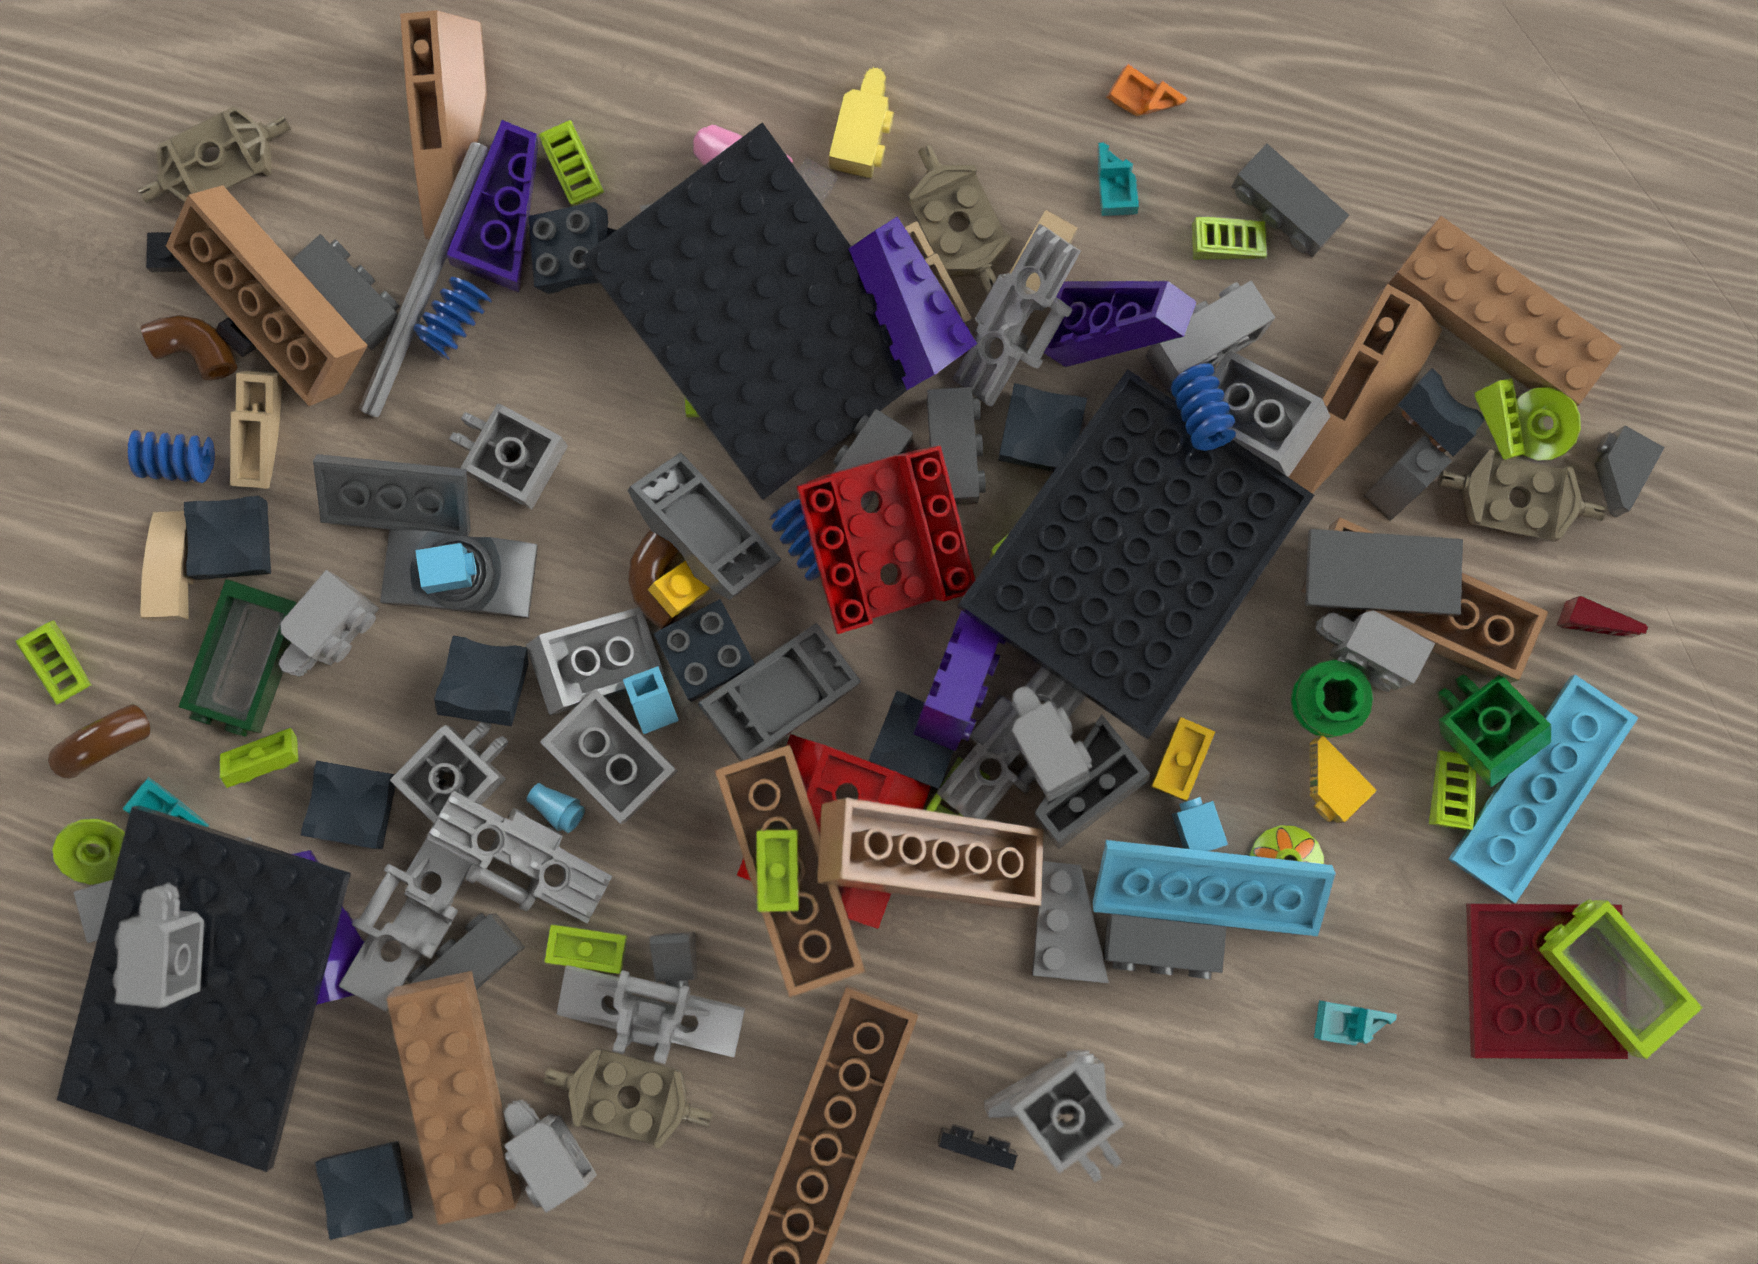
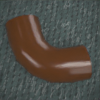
M176 315L159 318L141 325L144 341L156 360L174 353H188L196 361L200 375L204 380L225 378L233 374L238 368L230 346L216 332V328L202 319Z
M650 529L640 541L630 559L628 583L635 604L651 622L660 629L669 626L679 614L672 618L648 589L656 580L666 574L668 565L679 553V550L671 542Z
M131 704L84 726L51 749L48 756L50 768L56 775L62 778L70 779L79 776L107 757L148 738L150 735V724L147 716L137 705Z

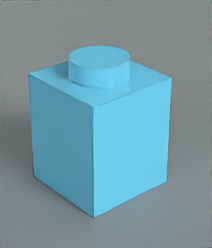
M462 543L415 550L421 588L427 594L472 587L471 575L477 574L473 553H467Z
M658 666L623 679L643 734L679 721Z
M1201 797L1180 803L1181 811L1172 814L1183 849L1211 851L1228 845L1213 801L1202 803Z

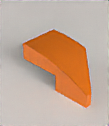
M1129 64L1123 68L1106 97L1135 116L1180 106L1187 100V97L1164 81L1156 84Z

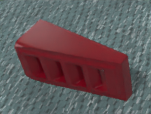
M1583 596L1567 600L1557 622V626L1561 628L1627 638L1646 634L1648 630L1647 624Z

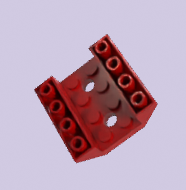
M938 445L889 456L823 475L796 487L836 634L873 624V618L928 601L939 600L945 602L964 596L975 582L941 446ZM868 491L874 492L879 500L877 508L870 513L864 511L861 506V498ZM888 563L896 566L898 571L896 580L891 584L883 583L880 578L882 567Z
M790 734L786 746L790 745L819 832L821 831L822 804L836 801V791L840 785L845 783L852 784L857 788V800L923 810L931 788L930 786L824 744ZM743 858L736 876L751 881ZM838 886L848 919L878 929L891 893Z

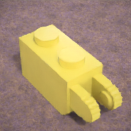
M878 67L869 68L866 71L860 91L852 89L844 94L829 153V169L872 178L874 166L881 168L885 146L880 145L882 134H889L894 112L888 111V97L884 96L886 75Z

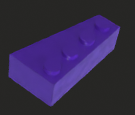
M501 120L447 252L451 266L516 292L520 291L529 223L528 216L530 215L538 155L536 133Z
M898 216L848 248L866 292L874 295L877 303L876 317L880 326L886 325L893 341V345L889 348L894 360H900L906 373V376L902 379L907 390L935 375L977 344Z
M1064 281L1056 297L1072 308V312L1069 317L1065 316L1044 354L1064 367L1184 337L1197 301L1169 281Z
M963 611L959 615L913 733L916 736L956 751L961 739L968 741L976 722V719L971 718L974 706L981 708L989 688L983 685L986 674L993 676L1001 656L994 652L998 643L1004 645L1006 642Z

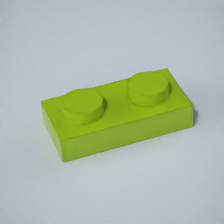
M292 728L221 753L220 779L226 788L249 782L258 776L274 770L284 769L290 764L298 762V741Z
M797 830L757 831L758 911L799 910Z
M551 924L544 963L569 965L577 968L621 974L628 935Z

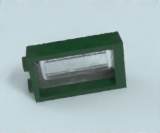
M228 579L225 580L178 706L179 708L191 711L189 719L211 725L213 719L226 723L225 731L244 737L247 736L248 730L257 733L262 732L283 674L280 665H278L280 663L279 659H281L285 650L292 643L281 634V622L298 602Z

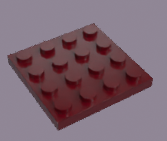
M1466 903L1470 1056L1472 1058L1628 1059V1051L1538 950L1546 943L1544 937L1553 928L1561 924L1565 926L1575 917L1572 913L1580 904ZM1612 904L1623 917L1622 905ZM1589 927L1566 948V953L1627 1022L1625 962L1594 928Z

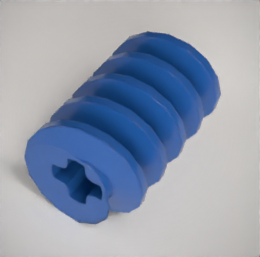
M453 276L448 281L454 291L445 288L440 291V295L445 303L437 300L431 303L436 315L428 312L422 315L428 326L415 324L413 327L419 339L425 345L447 360H450L444 348L449 347L457 350L459 347L452 337L454 335L463 338L467 337L461 325L465 323L475 326L476 324L470 313L473 311L484 314L485 311L479 304L480 299L492 303L491 298L475 285Z
M1209 363L1199 364L1183 371L1171 384V392L1176 397L1175 401L1178 409L1181 410L1182 420L1186 423L1187 433L1191 435V443L1194 448L1203 451L1221 447L1236 437V431L1229 429L1234 425L1235 419L1232 415L1227 414L1230 410L1229 404L1222 402L1225 395L1223 390L1217 389L1220 385L1219 379L1212 376L1215 371L1213 365Z
M134 430L129 437L128 460L131 471L138 478H145L149 475L153 479L164 477L167 480L173 481L179 478L183 482L193 479L195 482L203 483L207 481L213 470L215 449L214 443L209 436L205 440L204 446H201L200 438L197 435L191 436L189 444L186 445V439L183 434L176 435L174 444H172L170 434L162 433L159 443H157L154 432H147L144 441H142L141 433L138 430Z
M798 498L777 510L769 520L776 519L771 526L774 532L784 531L780 537L782 544L793 543L788 550L790 556L801 555L796 563L798 568L810 567L805 574V578L807 581H812L820 577L800 499Z

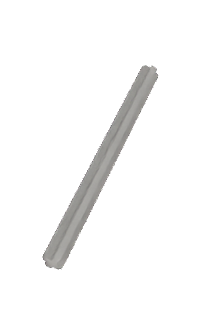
M472 142L469 146L360 403L359 410L372 417H378L381 414L415 331L413 327L420 322L489 152V148L480 143Z

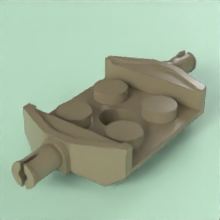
M233 106L160 143L156 152L159 174L156 175L158 180L139 188L138 191L146 203L165 193H172L185 203L187 196L221 185L229 189L260 172H263L267 177L271 175V145L269 142L272 141V138L292 129L284 115L264 126L261 122L256 123L240 109ZM210 147H218L220 150L218 158L214 162H204L203 153Z
M926 145V150L922 147L917 152L927 170L926 175L909 194L908 202L933 252L938 254L947 273L955 277L973 274L975 277L979 276L988 295L997 280L992 271V265L1008 248L1011 238L1009 234H1005L976 175L977 169L975 165H942L939 163L932 145ZM954 216H962L967 219L969 227L963 232H955L949 227L948 222Z
M1489 449L1478 459L1468 475L1465 474L1463 476L1442 471L1439 476L1441 480L1438 481V486L1460 490L1459 494L1463 495L1465 514L1470 524L1555 542L1562 538L1576 518L1582 516L1602 521L1605 517V513H1602L1606 511L1605 505L1588 503L1581 499L1574 468L1569 466L1560 469L1513 458L1504 460L1502 456L1494 454L1495 450ZM1512 489H1519L1525 494L1526 504L1523 508L1515 507L1510 502L1509 493Z
M596 1048L576 1072L568 1074L548 1067L545 1073L546 1077H544L543 1084L563 1088L569 1092L573 1125L577 1127L581 1125L653 1144L655 1148L660 1149L680 1123H686L687 1121L707 1128L710 1126L713 1112L690 1107L691 1103L687 1102L682 1070ZM624 1086H634L638 1089L640 1101L636 1106L627 1107L620 1101L619 1093Z

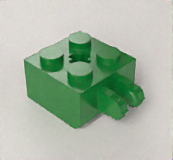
M1462 674L1455 679L1457 685L1468 696L1462 703L1446 688L1437 693L1441 702L1450 711L1439 719L1441 736L1491 788L1551 743V724L1501 675L1496 676L1482 688H1479L1467 675Z

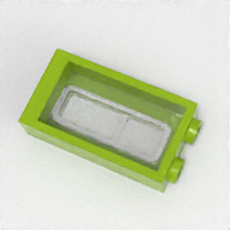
M1588 899L1573 911L1572 914L1575 917L1565 926L1562 924L1556 926L1544 937L1546 943L1538 950L1630 1055L1647 1059L1703 1007L1608 900L1592 901Z

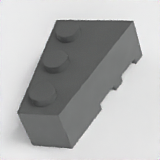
M1102 714L1083 742L1092 760L1090 762L1092 767L1089 768V780L1050 802L1045 797L1035 811L1036 821L1058 849L1147 783L1150 773Z

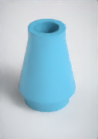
M537 783L527 796V802L533 805L557 831L572 832L580 823L585 813V808L580 805L579 799L545 787L541 783Z

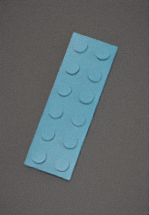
M1577 675L1569 677L1543 716L1551 724V743L1499 782L1475 818L1473 830H1467L1448 859L1510 903L1516 904L1638 719L1637 716Z
M1106 840L1092 902L1093 911L1318 936L1334 881L1335 871L1333 865Z

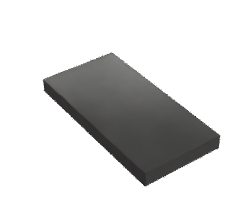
M316 454L313 460L321 523L380 529L433 531L459 536H468L470 533L467 469Z
M1310 529L1308 531L1305 606L1458 616L1461 614L1463 539Z

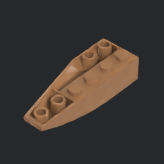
M438 10L400 14L410 133L426 240L430 239L470 144L472 142L479 143L487 98L481 22Z
M1389 284L1376 296L1320 397L1323 399L1330 418L1289 475L1290 479L1312 494L1412 387L1442 332V328L1420 301Z

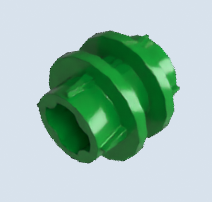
M1331 660L1318 663L1300 674L1292 687L1290 702L1293 715L1302 728L1315 736L1332 738L1352 733L1364 724L1371 713L1373 694L1370 682L1361 670L1350 663ZM1331 686L1337 690L1340 695L1338 698L1339 712L1331 713L1323 705L1325 693L1322 688Z

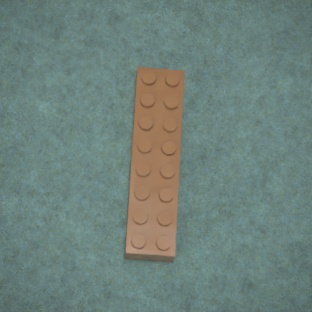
M846 985L741 1264H826L919 1016L918 1012Z

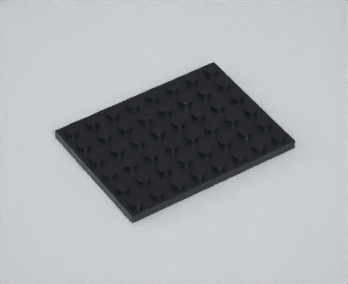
M763 122L581 256L582 261L762 500L854 432L864 415L870 417L875 409L881 411L907 391L902 379L906 376L901 361H895L889 348L893 345V341L886 325L880 326L875 314L877 311L876 300L873 294H868L865 290L848 249L851 247L850 243Z
M1127 369L959 602L957 608L1148 739L1315 495L1234 440L1212 450L1203 451L1194 448L1190 439L1191 435L1187 433L1186 423L1182 420L1181 410L1178 409L1176 401Z
M140 805L131 807L57 1101L264 1172L271 1170L274 1167L351 873ZM170 883L175 888L177 887V891H179V911L198 913L204 921L200 991L161 1008L115 1003L116 989L114 988L113 978L118 967L116 935L120 928V922L140 916V904L142 903L141 899L143 897L142 894L145 893L144 891Z

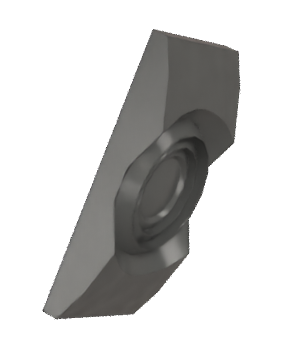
M681 452L632 484L628 489L631 499L651 531L671 542L679 550L695 578L729 600L776 566L781 560L776 552Z
M390 529L380 603L529 618L538 545L494 537H469L433 531ZM462 543L467 553H473L477 574L471 575L472 587L427 594L421 588L415 550Z
M815 623L701 700L698 706L741 762L759 756L772 748L798 727L822 713L858 686L861 680L818 623Z

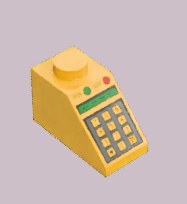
M1324 736L1316 737L1310 742V797L1316 802L1314 809L1328 822L1332 820L1336 823L1346 822L1377 790Z

